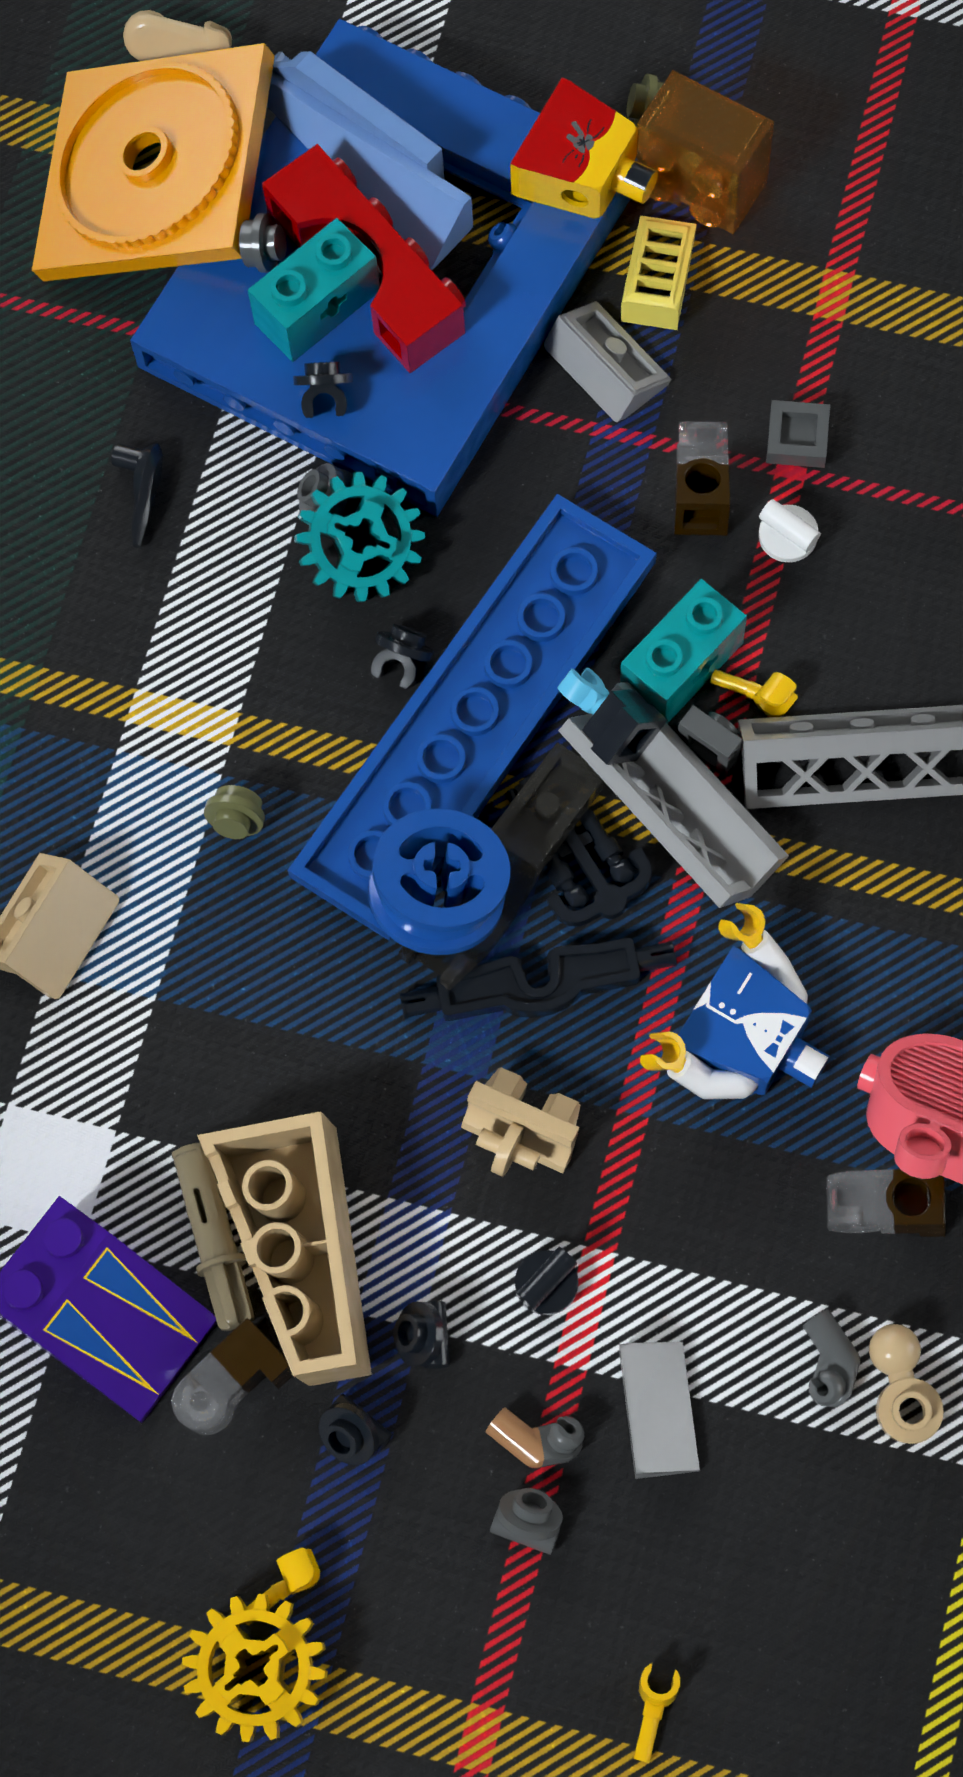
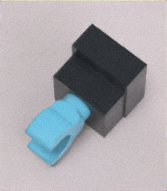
M588 667L581 675L574 669H571L557 687L561 694L570 702L593 715L582 731L594 742L590 749L606 765L637 761L668 721L634 689L617 690L609 693L602 679Z

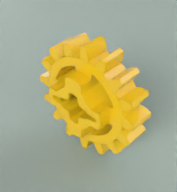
M258 1594L253 1609L247 1610L241 1597L235 1596L230 1598L231 1615L225 1617L216 1609L211 1608L206 1614L213 1626L212 1630L209 1633L192 1630L190 1633V1638L201 1646L199 1655L182 1657V1664L189 1668L197 1669V1679L190 1681L183 1687L185 1693L202 1692L205 1700L195 1712L199 1718L206 1717L214 1712L220 1715L216 1733L225 1735L232 1729L234 1724L240 1725L242 1742H252L257 1726H263L270 1740L280 1738L279 1721L285 1718L288 1723L295 1727H299L304 1723L301 1713L297 1709L301 1702L309 1705L319 1704L321 1699L315 1692L309 1689L311 1680L327 1678L328 1671L320 1667H314L312 1657L319 1655L326 1648L322 1642L307 1643L304 1636L314 1625L310 1618H305L295 1624L290 1621L294 1604L284 1601L275 1613L270 1612L268 1595ZM249 1622H266L280 1630L276 1634H272L265 1641L251 1640L239 1625ZM219 1645L226 1654L224 1676L214 1684L212 1662ZM278 1647V1650L269 1657L270 1661L263 1668L268 1677L264 1684L258 1680H248L244 1683H238L232 1688L242 1678L240 1674L247 1668L246 1662L242 1658L246 1652L255 1656H261L266 1652L272 1653ZM296 1650L299 1670L294 1689L290 1692V1688L284 1682L285 1662ZM244 1695L259 1696L264 1704L269 1706L271 1711L262 1714H248L238 1711L230 1705Z

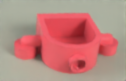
M915 1034L903 1037L890 1044L883 1051L881 1057L870 1054L861 1071L857 1089L870 1094L866 1117L874 1137L883 1147L894 1154L897 1166L906 1174L921 1179H930L941 1175L963 1185V1040L940 1034Z

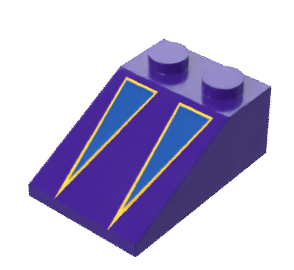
M61 1196L57 1197L0 1271V1317L141 1423H143L217 1324L213 1313Z

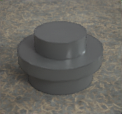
M259 213L255 216L254 220H245L242 223L239 233V248L244 265L248 268L256 267L261 273H269L278 265L279 260L284 259L287 249L286 234L282 225H277L270 213Z

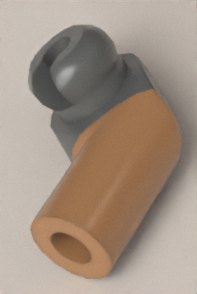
M506 1407L496 1415L485 1431L501 1446L531 1468L569 1462L580 1453L582 1442L585 1438L583 1426L573 1417H559L557 1423L531 1428Z

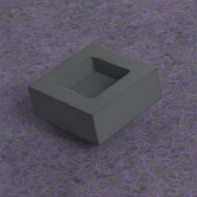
M772 400L766 463L825 468L830 404Z
M693 705L679 722L678 736L705 765L726 778L740 760L743 739L738 736L736 727L725 717L716 712H709L707 715Z

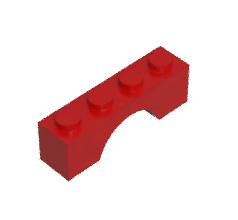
M316 144L262 183L267 213L274 217L277 225H282L285 234L298 248L334 219L338 218L376 256L377 269L382 276V283L370 304L374 334L409 373H412L465 334L463 308L466 307V302L460 290L449 278L445 277L440 280L429 268V260L425 252L413 238L408 237L404 240L393 228L390 214L377 198L372 197L368 200L357 188L354 174L342 159L337 157L332 160Z

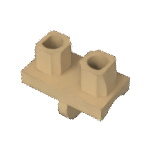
M502 1067L497 1069L485 1085L476 1081L467 1098L468 1107L461 1128L479 1136L476 1145L496 1154L491 1172L504 1177L512 1162H515L531 1170H534L537 1163H540L564 1174L571 1160L580 1128L576 1126L581 1106L579 1102L557 1093L549 1095L542 1110L524 1103L522 1099L526 1092L527 1083L520 1075Z

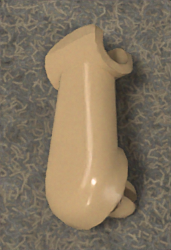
M151 10L139 11L132 15L126 22L123 33L127 50L139 61L227 49L232 46L230 31L217 23L207 21L204 27L166 18L160 13Z

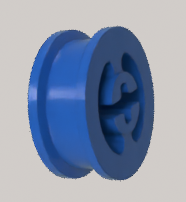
M439 808L420 810L405 815L386 829L376 845L368 887V898L372 914L378 925L390 938L413 951L430 955H450L471 949L484 941L493 932L501 918L510 881L509 857L499 837L483 822L466 813ZM435 856L444 857L441 872V887L446 892L443 908L433 906L437 890L436 874L432 871Z

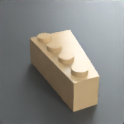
M320 1111L197 1135L204 1154L209 1159L218 1181L217 1186L225 1207L230 1211L242 1241L240 1244L248 1265L253 1269L263 1294V1302L292 1375L308 1386L372 1375L337 1128Z

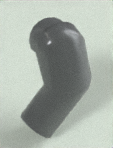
M827 1309L814 1316L802 1327L820 1353L814 1376L809 1382L810 1396L821 1406L837 1407L842 1405L853 1392L860 1366V1356L831 1311Z

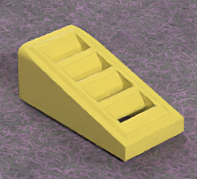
M640 215L621 303V322L678 330L697 224ZM649 234L682 239L681 245L648 240ZM646 252L678 256L677 262L647 258L645 255ZM642 270L674 274V278L642 275ZM639 286L671 291L670 296L638 292Z

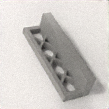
M629 682L616 684L611 691L634 689L636 691V689ZM592 714L568 718L558 730L719 908L752 897L789 857L667 723H665L637 761L606 765L590 749L594 742L582 731L593 716Z
M963 705L738 720V736L743 739L741 753L743 757L744 804L746 809L963 795V777L948 778L935 767L950 750H963ZM919 752L930 753L924 758ZM905 753L918 764L903 781L887 782L874 771L889 754ZM858 756L870 757L864 762ZM844 757L857 768L842 785L827 786L814 775L815 771L828 758ZM797 760H809V761L803 766V765H802L800 762H798ZM783 761L796 772L782 789L757 790V763ZM928 773V774H929L930 776H932L934 779H922V778ZM866 778H868V779H870L873 783H862V782H863ZM805 782H808L812 787H801V786H802Z

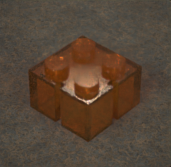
M672 70L637 123V152L639 154L636 158L638 163L658 171L657 181L650 197L660 202L669 201L677 206H680L683 202L689 205V212L701 224L712 228L720 227L734 234L767 184L774 121Z

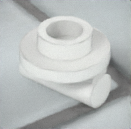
M771 499L759 515V519L762 520L759 527V541L763 550L773 559L781 562H796L806 558L814 550L821 533L818 531L814 517L804 508L796 505H781L774 499Z

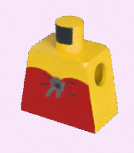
M562 77L510 163L511 194L525 200L595 219L603 216L616 192L644 204L654 189L658 171L635 161L637 156L638 128L632 121L570 80Z

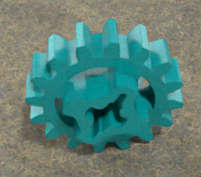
M355 472L353 474L351 487H345L343 481L338 476L333 477L329 480L332 495L328 497L325 493L316 489L310 494L313 503L318 507L316 511L301 510L298 514V518L309 525L308 532L295 535L294 542L309 545L310 553L304 555L299 560L301 566L316 564L319 571L312 583L318 586L328 579L335 582L333 597L337 599L341 598L349 587L354 588V596L357 602H365L368 595V587L372 586L381 598L390 595L387 580L392 578L400 584H405L409 578L401 568L403 564H418L421 561L422 557L410 550L411 543L425 539V532L411 530L409 523L421 513L418 508L403 510L400 503L407 494L404 488L391 495L384 492L387 477L379 476L372 484V487L365 485L363 472ZM356 497L362 498L356 512L349 516L342 517L329 513L330 509L342 500ZM384 508L390 513L396 524L398 538L388 535L381 520ZM363 522L368 525L366 535L374 539V543L379 545L362 547L356 553L351 550L353 540L341 530L344 528L354 529ZM320 535L331 539L339 556L335 565L336 568L328 561L323 552ZM376 557L390 562L386 568L373 576L357 577L366 560Z

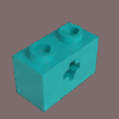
M338 218L334 219L247 290L254 324L294 362L377 294L380 284L376 256Z
M700 579L621 662L620 683L629 682L648 704H652L668 720L666 722L668 723L711 678L714 670H718L743 644L747 615L703 579Z

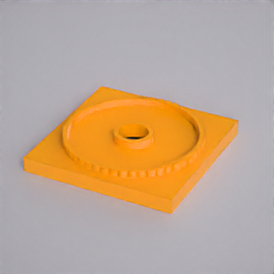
M261 43L67 72L32 271L43 282L242 259L239 248V233L242 223L250 218L275 55L266 44ZM161 143L160 153L150 166L142 170H133L135 159L144 148L151 144Z

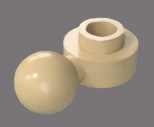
M899 1324L883 1326L875 1332L869 1344V1355L872 1363L879 1371L888 1375L890 1383L882 1390L877 1399V1421L884 1433L895 1441L908 1444L926 1441L937 1432L942 1423L944 1413L942 1400L938 1392L930 1384L916 1379L913 1369L921 1355L920 1342L915 1333ZM907 1398L916 1399L922 1406V1416L913 1424L905 1422L899 1412L901 1403Z

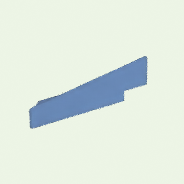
M301 51L292 60L283 52H278L275 55L267 107L308 149L318 144L332 160L337 157L342 159L354 174L357 188L368 200L375 197L384 205L392 218L393 228L404 240L411 237L420 245L429 260V268L433 270L473 228L471 197L444 180L442 148L311 51Z

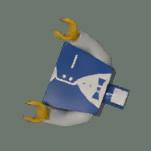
M736 903V908L744 915L745 921L742 929L739 931L733 922L723 919L720 920L718 929L721 935L727 939L743 941L742 950L733 945L679 1034L670 1031L649 1034L651 1039L657 1040L661 1044L663 1049L662 1058L653 1054L641 1055L640 1063L645 1069L650 1071L667 1070L670 1078L702 1099H745L752 1093L765 1095L780 1070L812 1088L824 1070L830 1056L800 1039L809 1023L812 1012L811 1008L807 1005L808 994L786 954L771 935L764 930L765 918L762 911L754 905Z

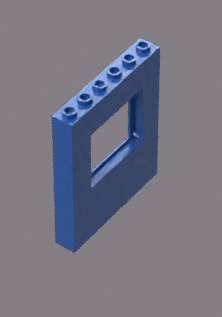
M339 19L316 53V56L442 148L445 172L521 208L513 221L517 228L503 251L495 250L465 299L466 307L463 308L465 334L412 373H409L374 334L370 304L375 298L374 296L292 362L254 324L247 290L268 273H261L256 267L248 268L244 265L242 259L178 266L130 342L138 368L340 469L347 470L352 474L363 472L365 481L373 484L379 476L387 477L386 492L393 494L404 488L407 491L404 501L438 517L631 198L616 192L603 216L593 219L540 203H531L512 195L510 163L540 113L531 109L525 101L516 96H503L482 86L477 79L465 72L454 73L433 63L428 56L416 49L405 50L384 40L372 28L367 26L356 27ZM277 116L262 137L249 220H254L255 216L259 213H267L262 183L309 150ZM287 235L286 255L283 260L278 261V265L298 248ZM340 362V373H352L353 382L336 384L344 391L347 397L348 405L344 416H336L335 400L327 393H320L315 397L313 403L315 409L314 417L306 418L304 416L301 401L310 385H294L293 376L305 375L304 363Z

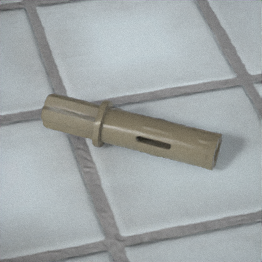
M200 1142L193 1143L173 1151L172 1158L201 1264L196 1267L197 1274L200 1277H205L218 1327L222 1331H231L236 1329L246 1318L252 1322L255 1317L242 1271L246 1258L244 1254L238 1253L226 1207L218 1189V1181L210 1161L205 1156Z

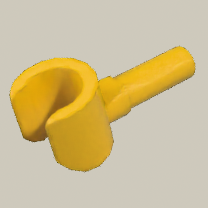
M717 669L714 670L711 676V684L746 695L747 698L753 699L757 707L769 717L784 715L798 699V696L794 693L796 684L789 677L779 672H774L763 686L752 680L748 681Z
M299 1548L276 1560L284 1580L271 1585L263 1593L268 1595L270 1608L289 1595L307 1590L317 1584L320 1578V1569L311 1549ZM255 1600L246 1607L247 1610L253 1609Z
M653 1663L644 1668L639 1682V1693L645 1704L642 1713L644 1716L634 1754V1759L650 1763L664 1707L669 1706L675 1700L680 1688V1676L675 1669L671 1690L664 1694L653 1692L647 1683Z

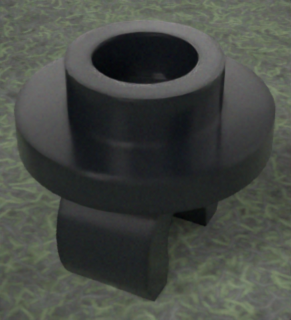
M340 362L304 363L305 375L293 376L294 385H310L301 401L304 416L306 418L314 417L315 409L313 403L315 397L320 393L330 394L336 403V416H344L348 405L347 397L344 391L336 384L353 382L352 373H340Z
M393 624L391 632L378 631L375 642L386 648V650L378 653L374 658L371 666L372 675L378 678L384 676L390 660L396 659L403 664L405 669L400 687L408 689L414 686L421 673L419 660L429 662L434 654L431 648L424 645L427 636L419 631Z

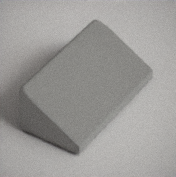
M597 301L559 315L544 342L545 349L615 422L630 416L667 387L672 380Z
M683 1342L620 1344L619 1355L635 1479L699 1472Z

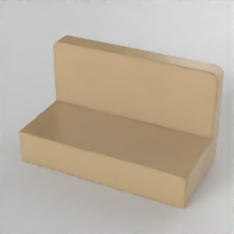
M39 853L0 915V970L17 974L47 997L59 999L117 907L119 897L70 859Z

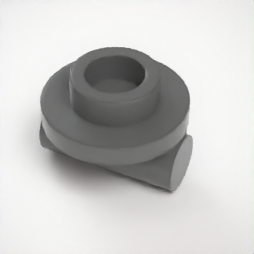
M329 463L310 470L302 478L298 487L299 510L315 512L318 507L313 503L310 494L317 489L328 497L332 495L329 480L336 476L343 481L345 487H351L353 474ZM348 499L335 504L329 513L344 517Z
M533 1488L513 1490L503 1495L500 1499L490 1533L551 1555L563 1520L562 1512L558 1505L546 1493Z

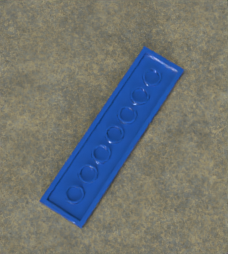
M556 494L289 867V877L391 941L392 938L382 930L375 920L368 898L374 851L382 834L398 819L425 809H450L466 813L474 818L479 816L563 696L557 688L571 669L578 673L655 565L657 553L559 494ZM435 856L432 871L436 875L443 867L444 857Z

